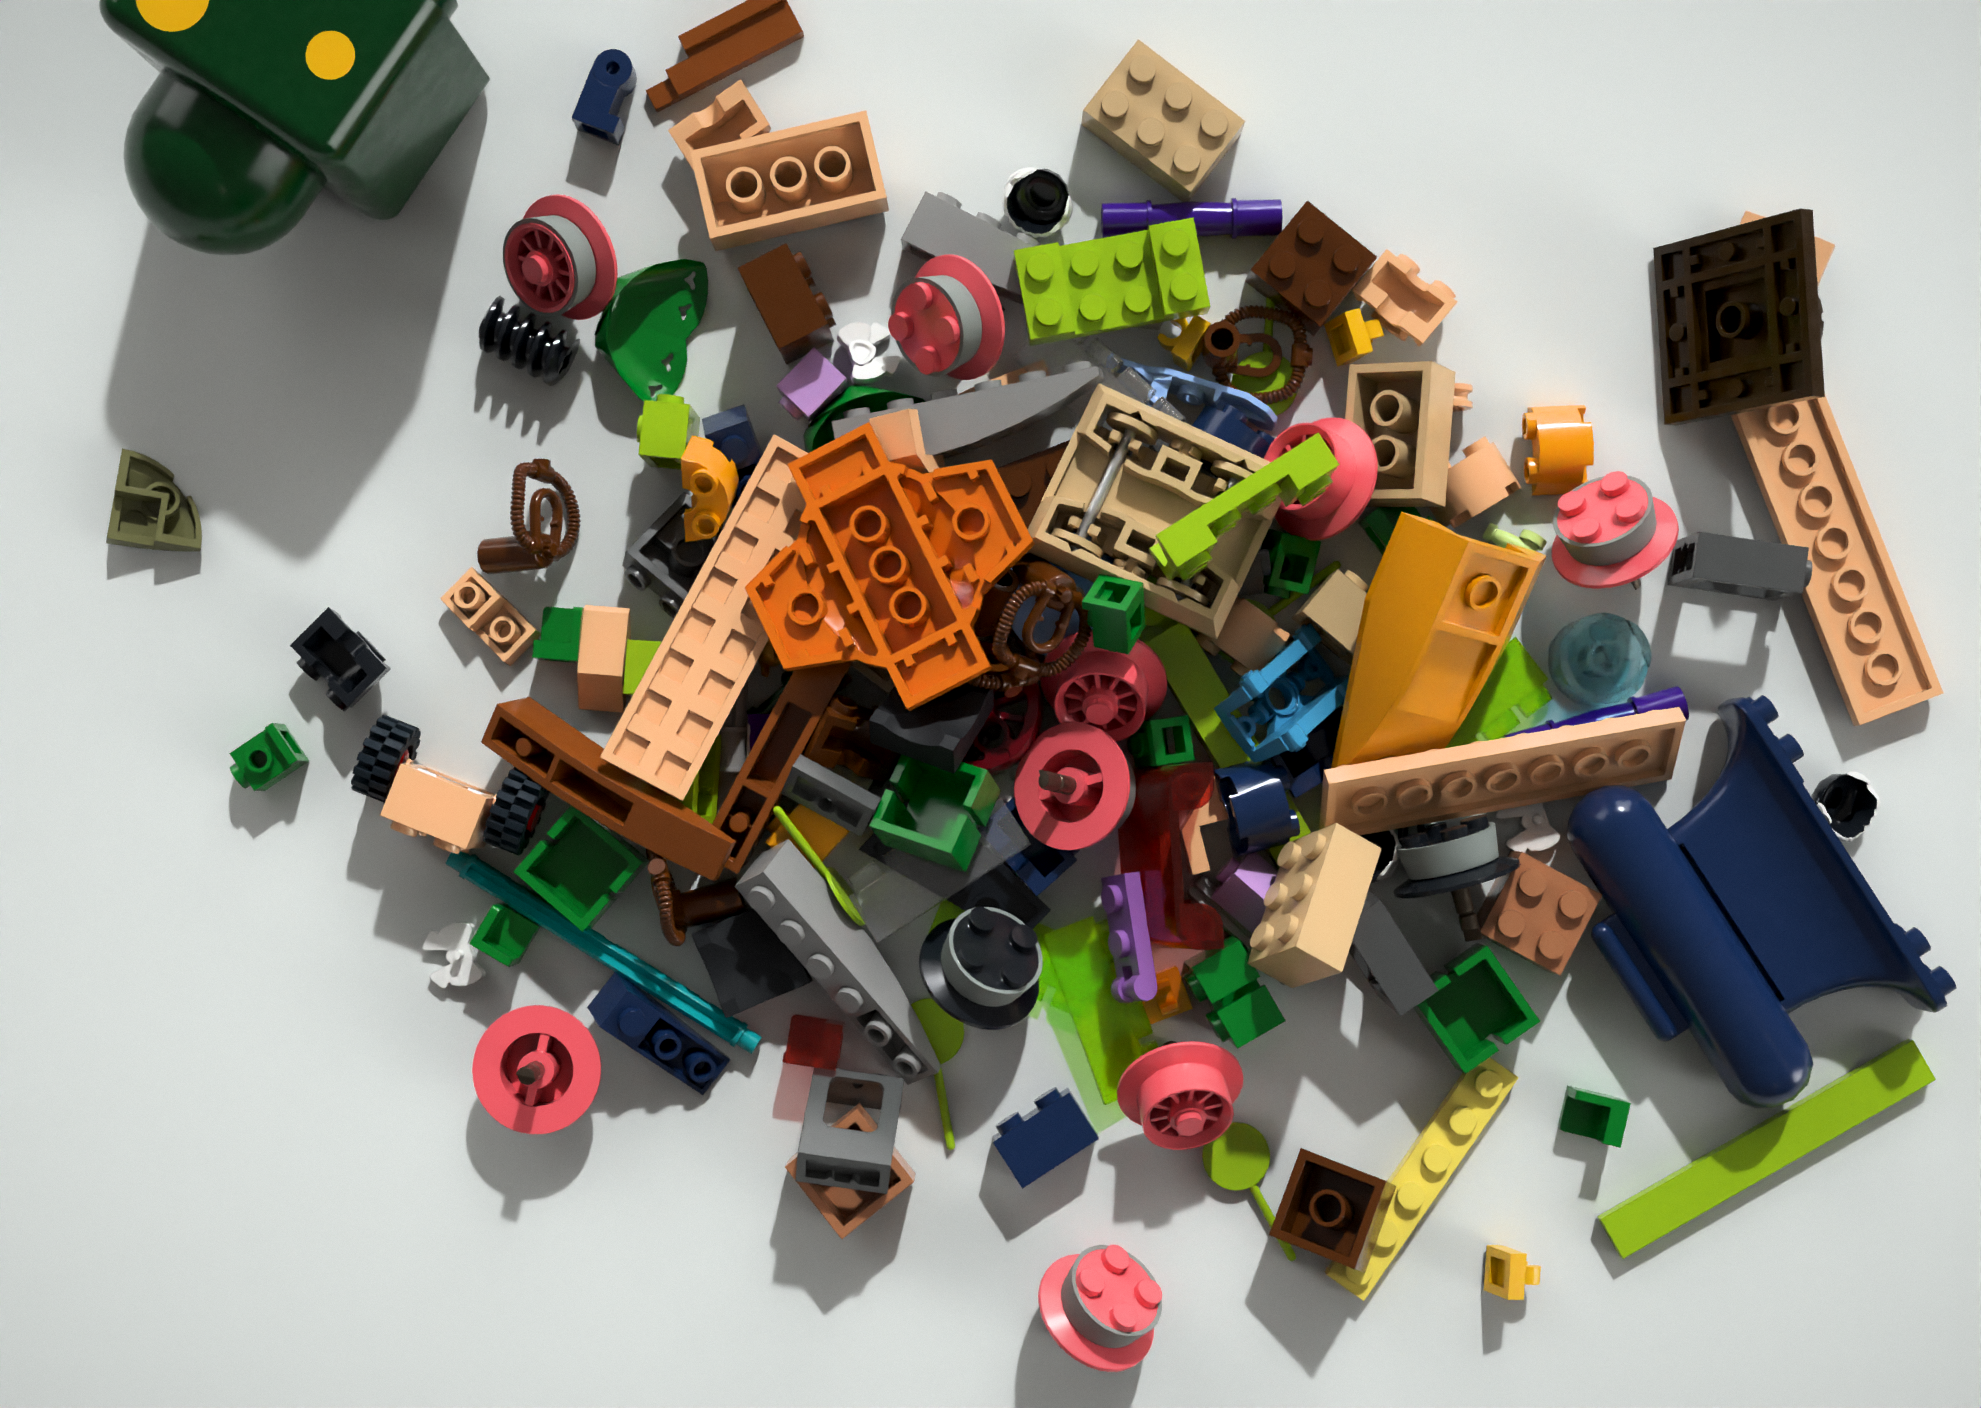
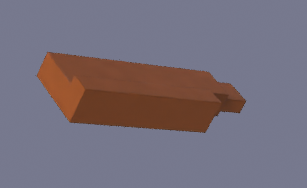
M747 0L679 35L678 38L688 58L666 69L665 71L669 78L647 89L646 92L658 113L803 38V30L787 0Z

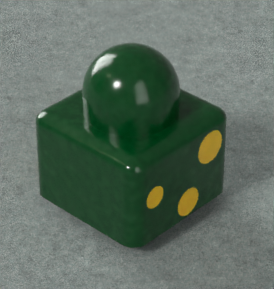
M456 0L99 1L100 13L108 27L160 72L135 109L126 132L124 166L132 194L146 217L161 232L186 247L208 254H246L274 244L286 236L299 223L323 188L371 218L387 220L396 217L490 81L489 76L450 21L451 16L458 8Z

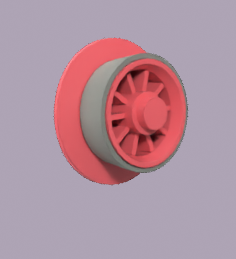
M566 195L545 196L534 202L526 211L523 219L516 222L507 232L503 244L505 273L516 296L533 312L547 317L562 315L570 319L584 320L600 314L612 300L616 290L618 275L615 251L601 221L580 201Z

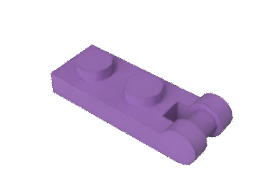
M1140 872L1102 877L1101 902L1107 913L1110 932L1108 946L1110 953L1114 957L1117 976L1111 985L1112 996L1120 1003L1149 1001L1157 993V979Z

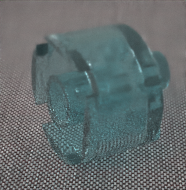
M1605 612L1592 614L1568 623L1558 632L1548 648L1549 672L1558 690L1572 702L1588 706L1617 703L1634 695L1644 683L1652 658L1648 639L1638 625L1618 615ZM1603 653L1606 660L1600 666L1595 667L1592 659L1596 654Z

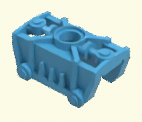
M1311 623L1298 627L1292 636L1294 641L1275 655L1276 657L1268 662L1261 670H1250L1245 673L1239 682L1241 686L1214 708L1231 736L1254 763L1266 760L1287 750L1290 752L1301 750L1306 745L1305 742L1309 740L1307 734L1338 706L1344 705L1349 675L1334 677V672L1315 648L1322 638ZM1304 655L1298 664V673L1292 671L1287 674V669ZM1320 677L1326 684L1313 696L1299 694L1305 689V681H1311ZM1271 687L1279 689L1284 696L1285 704L1282 710L1275 708L1269 699ZM1254 701V704L1248 708L1249 716L1235 718L1234 715L1230 714V712L1245 703ZM1267 722V736L1255 747V743L1251 739L1256 731L1255 724L1264 725Z

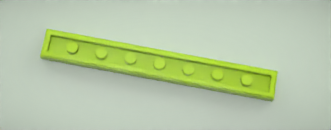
M1906 1039L1598 1215L1597 1218L1618 1255L1624 1259L1930 1084L1936 1078L1914 1040Z

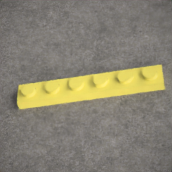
M1490 1057L1468 1073L1460 1075L1387 1180L1395 1185L1396 1189L1366 1272L1354 1270L1331 1261L1324 1271L1327 1276L1364 1301L1519 1077Z

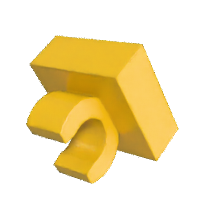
M1360 308L1346 311L1324 324L1337 367L1353 363L1373 351L1371 345L1373 339L1384 336L1379 319L1364 322Z
M1194 316L1189 324L1186 318L1171 320L1173 325L1181 329L1180 335L1176 338H1168L1162 333L1157 337L1159 344L1164 349L1171 351L1174 364L1188 372L1202 352L1206 330L1211 325L1210 322L1200 316Z
M1176 965L1156 972L1157 993L1155 997L1149 1001H1141L1150 1024L1193 1009Z
M1487 1245L1484 1291L1507 1300H1524L1525 1285L1540 1284L1541 1266L1528 1265L1526 1253L1503 1245Z

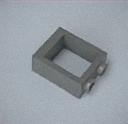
M1697 532L1676 541L1672 553L1668 585L1778 600L1803 593L1804 587H1807L1811 580L1812 562L1807 560L1808 547Z
M1368 891L1349 953L1376 995L1399 1016H1402L1439 990L1382 901Z

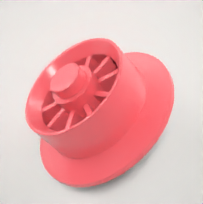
M1324 418L1312 423L1293 425L1274 439L1264 456L1265 460L1272 462L1319 432L1340 464L1330 476L1333 483L1325 488L1326 491L1313 501L1302 506L1299 500H1296L1287 507L1283 501L1281 502L1275 514V519L1291 535L1304 537L1310 541L1333 537L1353 524L1371 499L1378 472L1374 444L1360 426L1343 418Z
M1092 630L1090 632L1091 636L1088 637L1089 641L1086 642L1087 646L1083 647L1084 651L1081 652V655L1078 656V659L1073 664L1071 663V667H1067V670H1062V673H1057L1056 676L1041 677V687L1048 703L1055 710L1060 724L1070 722L1089 724L1103 730L1118 742L1133 735L1141 727L1142 723L1153 716L1161 707L1167 691V674L1158 655L1139 639L1129 654L1113 652L1094 647ZM1078 633L1064 638L1057 648L1048 652L1043 663L1053 662L1061 656L1063 657L1066 650H1069V647L1072 646Z
M1168 1041L1161 1047L1151 1050L1136 1059L1124 1071L1117 1085L1118 1104L1122 1112L1130 1120L1143 1127L1145 1136L1153 1144L1172 1150L1197 1148L1219 1138L1231 1125L1234 1116L1232 1104L1239 1096L1243 1086L1242 1068L1236 1057L1220 1046L1206 1042L1189 1041L1177 1043L1175 1041Z

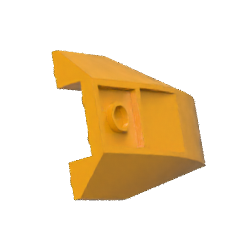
M1401 512L1364 600L1331 768L1371 762L1386 757L1422 753L1431 749L1446 748L1466 718L1509 643L1547 556L1507 543L1505 548L1461 536L1438 522Z

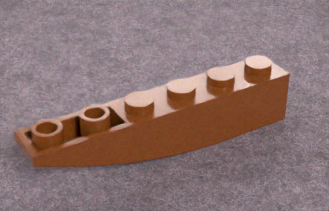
M854 661L794 670L712 825L736 841L724 866L725 868L738 874L750 861L774 815V807L779 805L784 796L781 794V791L792 766L799 755L804 754L826 708L829 706L834 695H837Z
M531 697L496 705L482 738V744L557 797L625 838L712 881L719 879L736 843L734 839L671 795L600 759L599 757L604 748Z

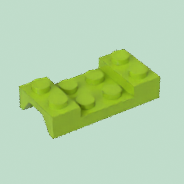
M1194 217L1149 225L1147 230L1061 246H1059V242L1017 249L1013 253L1014 266L1019 279L1025 311L1029 346L1204 315L1208 313L1211 307Z
M1318 432L1156 534L1155 537L1158 543L1150 547L1149 552L1168 581L1179 574L1183 581L1208 566L1206 563L1212 560L1210 553L1218 542L1217 538L1237 525L1236 522L1242 518L1241 513L1249 509L1252 515H1255L1276 501L1275 497L1278 495L1286 507L1296 500H1299L1301 505L1304 506L1326 491L1325 488L1333 483L1330 476L1340 464Z

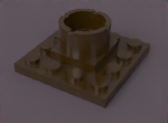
M1800 208L1653 248L1664 425L1677 426L1825 397L1821 345L1824 321H1822L1821 316L1823 308L1818 296L1813 210Z

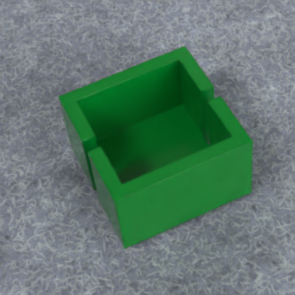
M901 755L889 781L904 801L909 802L906 808L894 791L885 789L869 827L885 846L966 872L982 836L976 826H986L1001 792L1000 788L986 769L961 762L953 774Z
M570 806L546 833L552 839L561 840L556 845L551 840H540L513 872L579 930L584 932L592 929L617 900L611 892L613 891L615 894L624 892L649 861L620 834L592 819L575 807Z
M1230 935L1184 961L1189 972L1182 976L1195 999L1199 1003L1204 1000L1208 1002L1212 1011L1207 1013L1205 1017L1218 1039L1220 1038L1222 1043L1229 1040L1238 1049L1286 1020L1266 985H1259L1257 978L1260 975L1256 968L1247 964L1249 956L1239 939Z
M1475 943L1445 964L1444 967L1448 971L1447 975L1438 971L1432 973L1430 977L1439 991L1413 1008L1455 1069L1464 1074L1499 1051L1493 1042L1485 1039L1490 1034L1493 1035L1495 1040L1508 1045L1540 1022L1489 947L1480 943Z

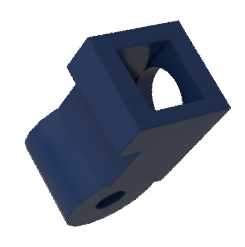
M609 49L597 56L572 115V120L578 131L616 145L620 144L625 131L623 123L617 115L624 97L632 93L637 82L633 64L628 55L621 50Z

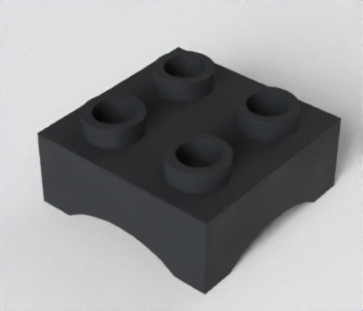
M966 682L909 711L906 709L896 686H894L887 699L881 706L876 708L869 719L871 744L954 774L994 708V689L974 687L973 683L970 685Z
M753 908L691 934L709 973L726 1018L813 981L807 969Z

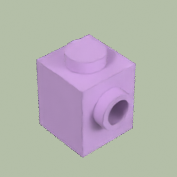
M813 347L776 385L779 393L783 396L778 403L795 420L798 421L804 416L811 423L849 384L847 378Z
M1256 852L1245 855L1239 862L1232 857L1216 875L1215 878L1221 883L1210 898L1252 933L1261 923L1266 909L1264 898L1270 886L1275 882L1278 871Z

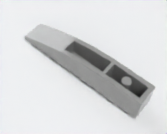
M925 191L901 238L902 249L925 261L945 254L964 257L984 272L998 296L1023 305L1013 253L1014 250L1039 246L1041 243L1024 233L1018 232L1015 237L1001 230L1002 224L985 213L978 212L977 216H974L960 209L962 204L948 194L938 192L937 196H934ZM1163 322L1133 328L1160 330Z
M1081 361L1063 366L1064 373L1046 376V372L1043 370L1021 374L1018 376L1019 382L1002 386L1001 380H990L975 384V391L958 395L957 389L937 391L930 394L931 401L914 404L913 398H905L888 402V410L871 413L869 407L855 408L843 412L844 419L832 421L834 438L837 439L870 422V418L905 409H917L925 454L933 456L943 455L945 459L983 447L1027 428L1064 408L1096 387L1098 383L1105 381L1104 375L1098 366L1091 367L1089 361Z
M789 839L760 853L735 885V888L802 963L809 974L830 995L837 1006L843 1010L864 1034L866 1039L885 1058L894 1071L901 1078H904L907 1085L938 1073L941 1065L920 1020L898 980L874 942L862 926L856 924L846 913L826 881Z

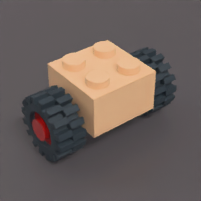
M382 715V718L379 717L377 719L376 726L373 725L370 729L369 738L366 737L363 742L362 752H359L356 760L359 761L353 769L352 774L355 775L351 779V784L353 785L351 788L353 791L385 803L380 816L393 820L390 826L391 829L412 837H417V834L427 837V834L435 837L434 846L455 854H459L460 851L469 853L470 849L484 848L486 843L518 856L523 853L529 844L530 838L535 833L536 825L541 820L540 816L545 809V801L549 797L550 791L516 767L509 771L508 777H505L502 782L501 790L494 794L423 765H414L413 760L416 759L418 753L416 749L420 745V729L387 715Z

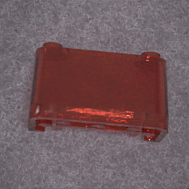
M1213 762L1133 768L1136 781L1135 801L1130 815L1118 829L1120 874L1140 872L1151 948L1224 949L1223 923L1218 912L1207 904L1191 903L1190 899H1184L1179 811L1201 808L1211 799L1214 791Z

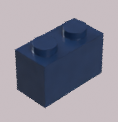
M1056 1087L1048 1090L1034 1100L1037 1108L1021 1117L1019 1112H1015L995 1126L998 1133L993 1136V1144L1022 1189L1099 1139L1098 1133L1069 1088L1061 1092Z

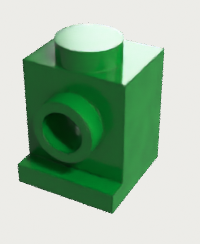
M1268 529L1261 549H1268L1271 574L1263 578V584H1265L1263 592L1287 599L1290 598L1291 591L1308 594L1321 541H1310L1304 537Z
M1099 574L1082 601V609L1089 610L1087 622L1088 626L1093 629L1094 647L1124 654L1130 653L1146 626L1142 582Z
M1189 715L1146 720L1133 735L1128 737L1127 746L1129 752L1134 756L1135 767L1161 766L1195 760ZM1167 727L1173 728L1176 753H1169L1165 729Z
M279 723L269 724L265 727V730L229 753L235 761V764L230 766L232 775L243 788L246 789L251 786L254 791H266L309 762L286 725ZM260 751H263L267 756V763L262 768L254 760L255 755Z

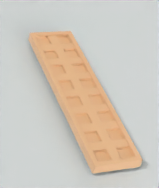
M775 434L769 441L599 757L680 801H683L769 640L745 590V586L785 546L790 547L796 541L802 524L799 520L807 505L787 464L808 453Z

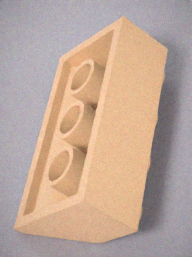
M866 110L690 151L709 238L715 251L889 211Z

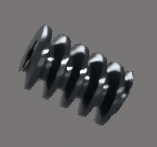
M501 296L497 297L488 308L479 327L480 349L486 353L495 350L496 357L499 360L507 361L511 358L512 366L520 370L527 366L530 376L536 378L543 374V380L547 385H556L569 371L577 354L580 339H577L570 347L567 346L568 332L562 329L552 338L550 337L551 322L546 321L537 330L534 328L536 320L534 313L531 312L521 322L518 320L520 306L515 304L507 313H504L502 311L505 299Z

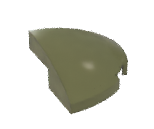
M122 448L106 543L152 550L201 551L202 529L197 507L192 497L187 496L186 499L181 490L173 483L174 474L169 469L146 455Z

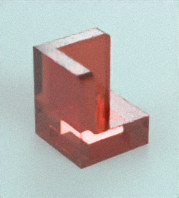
M794 1014L791 1017L787 1048L783 1054L782 1062L836 1071L839 1066L846 1022Z

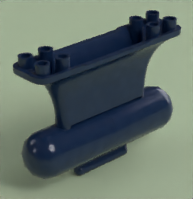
M1761 695L1755 700L1750 697L1728 699L1719 705L1718 713L1728 737V752L1725 764L1709 792L1678 822L1667 829L1651 803L1637 790L1623 785L1604 786L1589 792L1576 804L1568 820L1567 837L1574 854L1613 912V914L1592 928L1591 937L1655 1037L1660 1041L1667 1042L1689 1029L1728 1091L1740 1103L1754 1108H1773L1794 1100L1808 1085L1813 1068L1808 1044L1788 1015L1792 1011L1813 1000L1838 991L1862 987H1879L1896 991L1916 1009L1936 1013L1947 1007L1945 996L1957 987L1950 974L1943 967L1938 966L1931 971L1920 959L1922 955L1931 950L1928 940L1921 931L1913 927L1906 932L1897 923H1893L1803 785L1804 780L1793 764L1804 756L1801 746L1792 735L1786 734L1779 739L1769 728L1768 724L1776 720L1779 715L1772 702L1766 696Z

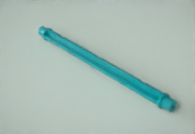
M461 851L459 854L451 852L446 865L460 873L459 877L468 880L495 898H499L514 910L727 1041L732 1047L735 1048L737 1045L752 1054L762 1039L760 1035L747 1028V1023L741 1022L733 1016L726 1018L722 1009L702 999L695 992L621 946L612 943L595 930L590 929L582 932L545 899L514 882L510 877L479 859L477 855L472 854L470 856Z

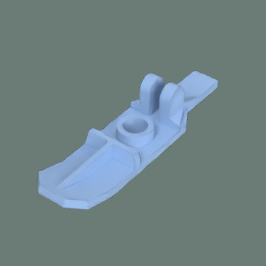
M1109 354L1106 369L1131 376L1147 388L1149 393L1146 405L1156 410H1163L1168 394L1171 393L1177 395V398L1182 402L1198 406L1203 403L1221 411L1226 404L1231 405L1248 417V421L1260 429L1272 431L1276 426L1278 417L1272 409L1247 392L1167 367L1146 366Z

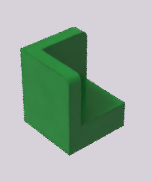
M1379 507L1359 522V525L1382 556L1401 512L1423 518L1415 507ZM1427 516V517L1425 518V519H1428V520L1433 521L1430 516Z
M545 607L542 616L541 639L534 640L532 658L544 661L578 663L584 608Z
M504 902L493 904L472 938L470 945L500 963L511 967L520 963L541 926Z
M1567 1085L1558 1128L1564 1132L1593 1138L1603 1144L1621 1148L1631 1103L1618 1097Z

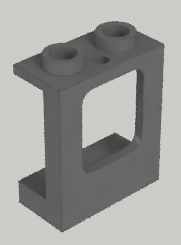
M800 754L791 768L781 794L862 837L875 814L885 789L889 790L892 786L889 780L901 754L898 755L885 782L873 780L868 790L808 759L804 754Z
M814 1066L798 1148L795 1181L887 1194L897 1124L901 1109L904 1078ZM826 1102L851 1106L861 1103L865 1108L879 1109L881 1112L878 1128L873 1132H864L827 1126L823 1122Z

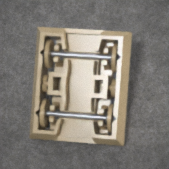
M1098 383L1030 523L1028 531L1035 545L1028 552L1093 583L1099 574L1142 582L1145 607L1217 640L1282 500L1279 495L1276 496L1274 503L1255 515H1252L1249 509L1241 513L1242 518L1236 522L1237 525L1217 538L1218 542L1210 553L1212 560L1206 563L1208 565L1206 568L1185 581L1182 579L1181 583L1177 582L1178 577L1181 578L1180 574L1168 581L1149 552V548L1158 543L1155 537L1156 534L1214 499L1219 492H1225L1271 462ZM1105 420L1113 428L1112 431L1102 427ZM1158 439L1169 443L1168 447L1162 445L1159 453L1142 445V443L1155 445ZM1115 444H1118L1116 450H1114ZM1129 449L1132 451L1131 457L1126 455ZM1201 459L1212 463L1210 470L1218 479L1200 472L1203 464ZM1088 535L1092 537L1091 542L1086 540ZM1105 554L1114 558L1113 564L1102 560V555ZM1150 575L1158 579L1156 584L1147 581ZM1192 584L1197 586L1195 590L1191 588Z

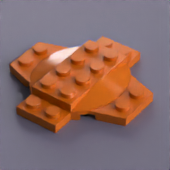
M867 422L787 464L807 504L799 520L802 524L798 538L790 547L785 546L745 586V590L783 669L794 671L858 660L872 667L888 670L906 709L909 711L992 670L993 668L974 632V625L978 619L984 595L1035 545L993 460L936 468L933 472L922 474L908 468L906 465L890 462L870 422Z

